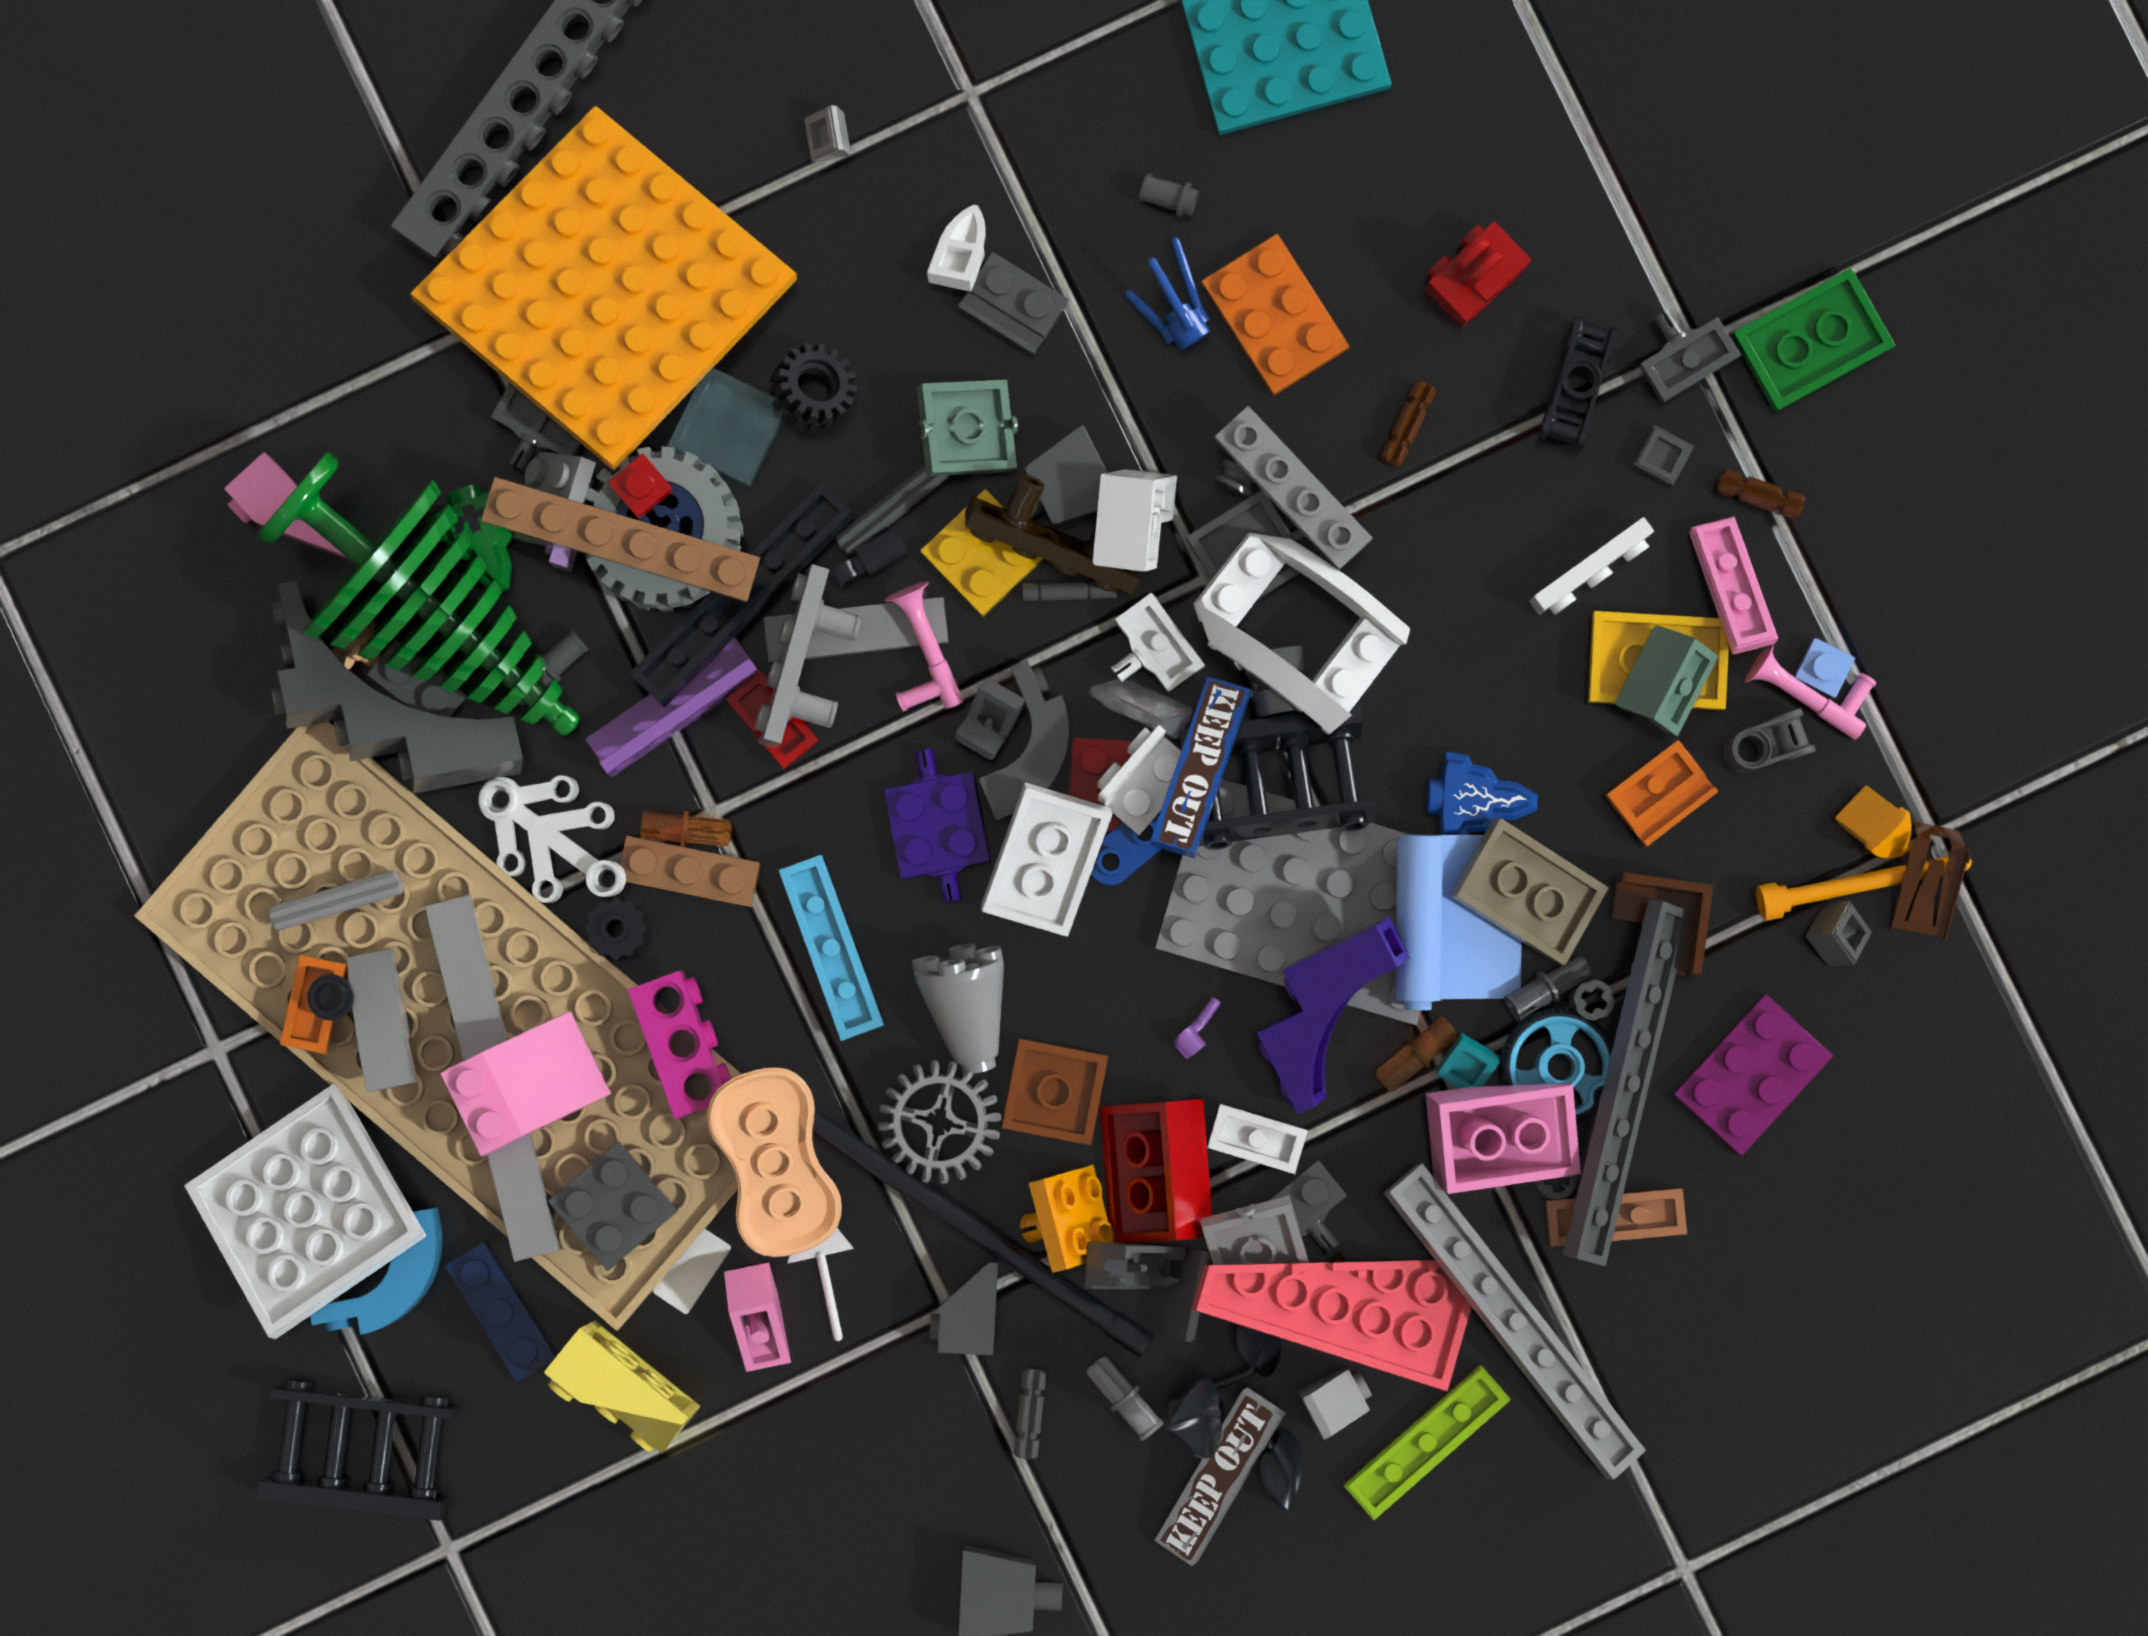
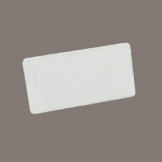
M705 1229L653 1289V1293L682 1313L688 1314L731 1250V1246Z

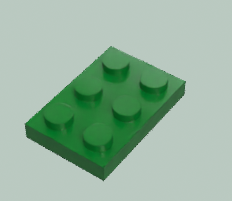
M1852 267L1731 334L1775 413L1896 346Z

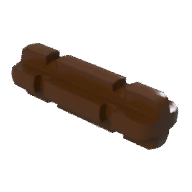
M1418 380L1414 382L1407 396L1410 400L1404 403L1389 435L1391 440L1386 441L1380 454V458L1384 462L1396 467H1400L1403 464L1409 451L1407 446L1412 445L1427 413L1425 408H1429L1436 394V389L1430 384Z
M1724 469L1721 472L1716 485V491L1719 494L1731 498L1737 495L1740 501L1772 512L1778 509L1780 510L1779 514L1792 519L1799 517L1805 503V496L1791 490H1788L1786 493L1782 492V487L1750 476L1746 479L1741 478L1742 473L1730 469Z

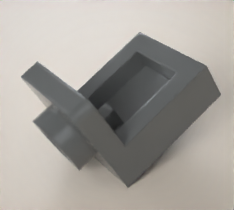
M986 677L978 688L968 716L957 729L954 739L989 760L994 759L1012 734L1026 699Z

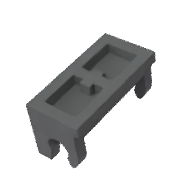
M1087 1242L1085 1289H1152V1285L1175 1286L1180 1282V1278L1166 1276L1164 1264L1167 1260L1179 1261L1185 1259L1186 1246L1153 1243Z

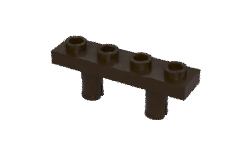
M1021 474L1006 507L1003 508L974 496L971 497L965 510V527L970 529V532L978 539L990 543L998 540L1012 546L1014 552L1025 558L1036 559L1038 556L1053 562L1054 567L1070 576H1077L1080 573L1095 579V583L1099 587L1109 592L1118 593L1122 590L1133 594L1140 580L1139 571L1094 565L1093 553L1096 527L1089 541H1082L1030 519L1045 488L1041 480L1028 474Z

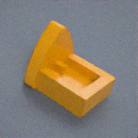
M1867 785L1835 817L1842 828L1865 844V848L1878 857L1896 858L1903 856L1907 851L1911 836L1910 812L1903 807L1896 808Z

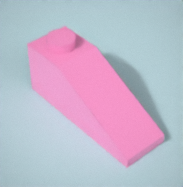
M263 452L224 489L233 498L227 505L245 524L252 519L263 527L298 485L272 457ZM302 520L293 521L282 534L350 560Z

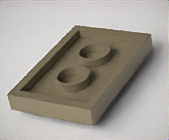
M1494 817L1452 890L1450 897L1557 965L1565 966L1609 887L1502 818Z

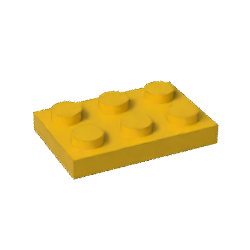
M1594 611L1592 613L1588 703L1615 704L1652 629L1658 625L1696 638L1719 656L1692 709L1722 711L1726 709L1729 644L1720 618Z

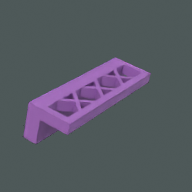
M734 638L665 707L649 694L585 740L599 758V763L605 772L614 777L724 701L734 691L759 673V671L737 639Z

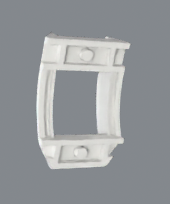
M1248 533L1193 603L1199 622L1202 621L1209 641L1208 646L1213 650L1223 653L1255 675L1297 710L1307 714L1321 726V730L1326 734H1331L1352 716L1349 713L1398 647L1407 643L1410 628L1371 594L1310 550L1289 538ZM1285 563L1321 586L1360 617L1312 681L1265 645L1236 627Z

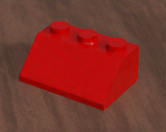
M1203 1099L1100 1107L1108 1218L1114 1232L1113 1242L1177 1241L1205 1237L1201 1219L1212 1216Z

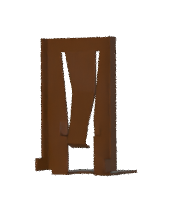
M1913 822L1918 839H1913L1890 923V930L1895 928L1942 937L1946 941L1966 865L1970 862L1971 854L1969 849H1965L1960 830ZM1930 835L1948 838L1952 844L1942 879L1935 926L1932 924L1936 893L1944 869V861L1929 859L1930 864L1916 893L1908 921L1905 920L1922 876L1931 842Z

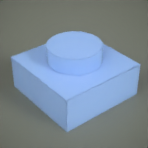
M1814 638L1811 640L1794 677L1814 691L1833 700L1837 697L1855 657Z

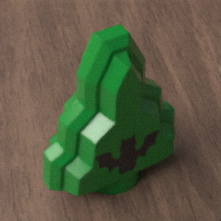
M472 484L446 495V500L456 515V519L439 542H446L448 545L462 530H465L472 542L460 559L470 563L477 555H480L487 568L479 578V581L487 586L492 580H495L501 591L510 589L512 562L506 547L512 539L513 532L482 523L481 521L490 492L484 493L481 484ZM439 513L426 519L427 524L431 523Z

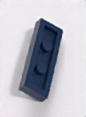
M486 1241L445 1266L516 1383L556 1358L557 1355Z

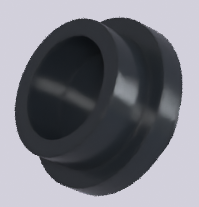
M333 974L317 978L311 984L307 995L311 1011L317 1017L329 1021L338 1020L346 1016L352 1009L355 999L351 984L345 978Z

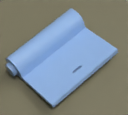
M1397 835L1396 931L1410 958L1395 968V1000L1404 1001L1405 1010H1432V1002L1441 1001V999H1504V996L1521 988V941L1450 897L1452 890L1483 835Z

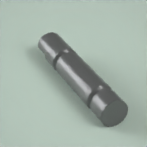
M1081 581L1040 583L1039 585L1036 583L1023 584V602L1037 601L1038 599L1041 601L1082 600L1088 597L1090 599L1117 598V593L1109 592L1099 587L1095 581H1090L1089 583Z

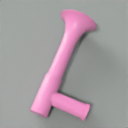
M927 581L906 587L885 599L886 602H894L899 605L905 612L926 658L928 670L933 679L902 693H896L898 703L903 712L912 706L940 696L945 709L952 708L963 702L961 693L947 660L942 655L923 607L922 595L924 588L929 584Z
M1774 644L1767 646L1759 654L1745 677V683L1758 679L1770 682L1815 711L1819 717L1853 740H1856L1862 734L1866 723L1854 715L1871 688H1874L1876 685L1874 679L1866 674L1859 673L1856 682L1839 706L1783 669L1774 658L1772 652Z

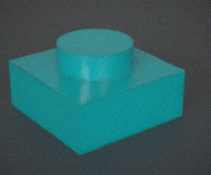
M1460 1033L1436 1067V1075L1458 1088L1483 1087L1500 1063V1058L1498 1054L1465 1034Z

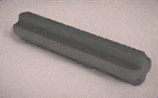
M924 464L835 537L836 544L845 555H854L855 550L870 542L947 480L949 475L927 476Z

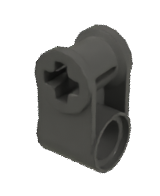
M1800 708L1765 720L1760 725L1745 729L1729 737L1723 748V758L1727 766L1733 771L1746 773L1774 763L1781 764L1815 752V745L1809 744L1800 719L1804 715L1802 709ZM1742 739L1751 741L1756 747V759L1751 763L1743 760L1738 753V745Z

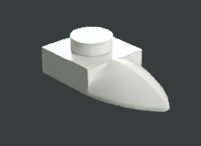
M973 204L966 208L946 226L927 271L929 283L972 292L985 257V222L978 205Z

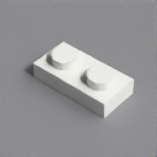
M1220 1104L1207 1148L1295 1174L1308 1130Z

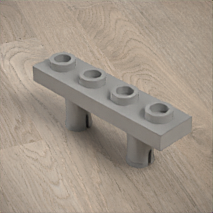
M1249 406L1215 436L1216 442L1338 570L1345 566L1373 539Z
M812 564L806 570L805 575L797 574L790 596V600L797 601L793 618L785 617L778 643L784 644L785 648L781 662L773 660L766 686L773 688L769 705L761 704L754 725V730L761 731L759 744L772 748L778 747L782 742L787 721H790L792 717L828 728L832 726L835 719L838 702L801 692L800 686H797L811 634H814L817 630L855 641L860 628L862 616L824 605V600L821 598L829 573L827 568Z

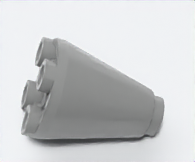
M974 943L960 944L948 949L950 956L942 958L938 956H925L913 960L916 984L953 1061L959 1064L960 1072L964 1074L965 1071L970 1070L974 1074L994 1068L996 1066L995 1057L998 1055L1004 974L1001 947H986L976 951Z

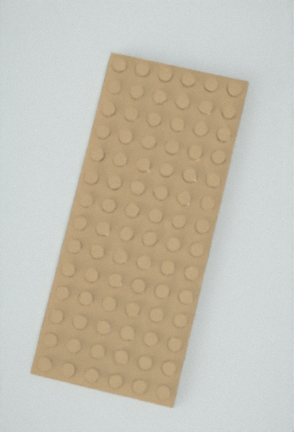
M330 721L297 727L134 916L279 1041L282 1036L299 955L347 964V958L393 948L411 1034L409 1043L417 1083L376 1092L366 1091L352 1009L343 1018L335 1020L328 1054L286 1047L330 1085L333 1083L338 1085L347 1100L508 1237L488 1156H480L440 1074L464 1060L425 906L471 895L507 1039H512L561 1015L572 1012L611 1092L610 1095L532 1133L548 1201L615 1143L620 1141L679 1210L613 1268L606 1271L550 1205L561 1250L531 1258L618 1331L738 1191L737 1177L732 1163L715 1143L710 1133L708 1109L674 1120L628 989L638 986L633 980L605 956H599L593 946H590L585 939L543 903L539 902L529 891L503 871L495 862L419 797L413 794L412 791L372 757L350 761L347 746L338 747L335 728ZM391 870L399 873L403 884V892L400 895L284 930H274L270 922L269 908ZM347 967V969H346V974H345V979L349 982V978H348V967ZM656 1001L657 1007L662 1013L670 1014L668 1010ZM682 1030L674 1035L671 1045L673 1051L678 1056L686 1057L694 1051L696 1041L689 1031ZM712 1049L717 1065L725 1063L731 1079L742 1075ZM694 1074L688 1080L687 1091L692 1098L703 1100L711 1091V1082L704 1074Z

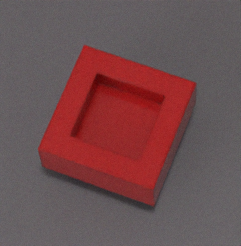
M643 453L608 482L638 519L642 518L674 491Z

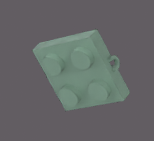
M1007 380L922 383L916 387L920 415L919 426H921L922 432L920 439L923 441L927 476L1012 472L1017 469L1013 434L1017 433L1018 421L1016 416H1011ZM1009 421L1012 422V428H1009Z

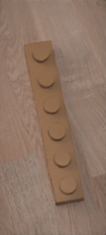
M494 477L481 520L482 523L746 603L760 561V557L497 477Z

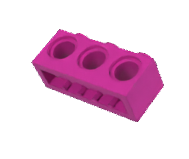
M677 971L628 989L674 1120L708 1109L715 1092L726 1082L730 1081L731 1076L726 1064L717 1065L712 1048L718 1046V1041L710 1020L701 1021L696 1005L702 1003L703 1000L695 978L686 979L683 971ZM667 987L674 988L680 996L678 1008L670 1014L662 1013L656 1004L658 993ZM682 1030L689 1031L696 1041L694 1051L686 1057L678 1056L673 1051L671 1045L674 1035ZM697 1073L704 1074L711 1082V1091L703 1100L692 1098L687 1091L688 1080Z

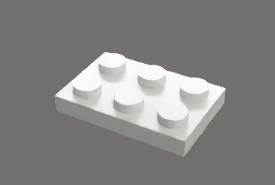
M1025 782L981 903L982 912L1068 937L1111 820V808Z

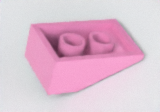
M572 1012L561 1015L485 1050L440 1073L480 1156H487L611 1094Z
M1571 1083L1466 1087L1426 1093L1434 1179L1447 1194L1581 1174L1574 1093Z

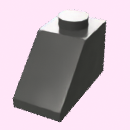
M988 1261L941 1304L940 1314H931L930 1341L938 1342V1353L993 1355L998 1261Z

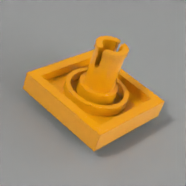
M1094 1165L1077 1168L1029 1183L1036 1213H1028L1022 1216L1020 1228L1037 1226V1229L1024 1232L1022 1235L1029 1243L1044 1240L1052 1273L1085 1264L1087 1260V1242H1113L1114 1232L1107 1219L1102 1200V1186L1096 1177Z

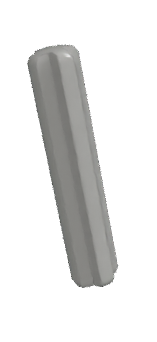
M391 870L269 908L270 922L274 930H284L400 895L403 892V884L399 873Z

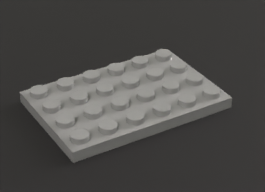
M1222 779L1219 791L1223 818L1251 816L1247 787ZM1266 792L1269 813L1296 810L1295 800ZM1368 823L1367 827L1357 831H1342L1341 827L1243 840L1232 842L1231 846L1219 850H1208L1205 846H1199L1195 859L1182 855L1155 949L1285 987L1284 980L1286 977L1282 970L1296 960L1387 917H1390L1396 929L1397 835L1410 834ZM1395 969L1366 983L1347 1003V1006L1415 1026L1421 1010H1405L1404 1001L1395 1000Z

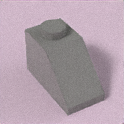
M1346 1366L1297 1391L1324 1440L1370 1410L1365 1399L1371 1397L1372 1394L1360 1371L1352 1375Z

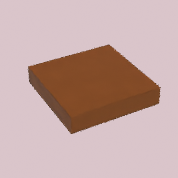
M1019 1039L1002 1128L1091 1145L1108 1056Z

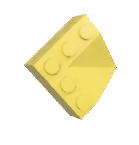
M596 1320L579 1328L544 1371L551 1378L548 1386L557 1395L568 1402L575 1398L581 1403L595 1405L594 1407L599 1413L615 1424L621 1419L634 1430L630 1437L650 1453L654 1448L663 1453L701 1407Z

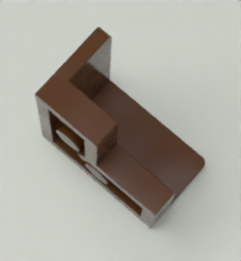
M1626 872L1616 874L1610 920L1642 924L1649 899L1664 901L1691 911L1676 975L1701 976L1714 885Z

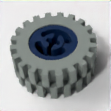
M662 446V451L652 452L650 447L637 449V456L627 457L614 471L610 470L608 472L603 468L596 476L600 482L594 490L588 487L585 501L588 502L589 506L632 518L634 513L608 482L643 453L673 488L674 491L666 498L678 501V505L674 509L663 505H656L653 508L664 524L671 521L667 529L683 534V525L686 522H692L691 537L742 552L740 537H744L743 524L739 515L741 512L737 501L718 472L709 463L707 465L704 464L697 455L688 451L684 455L677 453L674 447ZM646 514L639 519V521L652 524ZM587 555L586 560L592 571L607 588L627 603L629 601L635 604L637 608L650 611V608H656L662 613L674 612V608L684 606L687 610L697 606L696 601L710 593V591Z

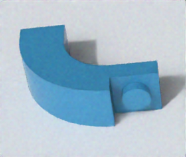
M438 1207L413 1212L427 1237L391 1260L386 1276L374 1290L364 1296L328 1303L310 1316L311 1324L325 1323L327 1332L353 1327L352 1318L357 1317L360 1335L391 1325L411 1312L427 1294L439 1269L443 1236Z

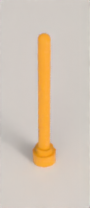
M1949 856L1935 858L1944 861V869L1941 876L1944 875ZM1971 858L1969 864L1966 865L1965 871L1968 870L1972 864ZM1929 860L1925 861L1920 880H1923L1930 864ZM1906 865L1787 889L1786 885L1778 886L1775 882L1756 886L1755 891L1758 910L1762 920L1769 921L1783 918L1784 913L1790 912L1792 906L1901 884Z

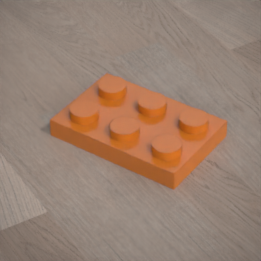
M1278 233L1201 281L1202 287L1273 397L1349 350V344Z

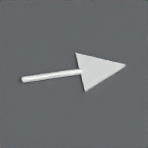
M838 1228L823 1243L807 1251L789 1255L788 1263L816 1257L833 1337L836 1341L842 1340L843 1335L825 1255L854 1249Z

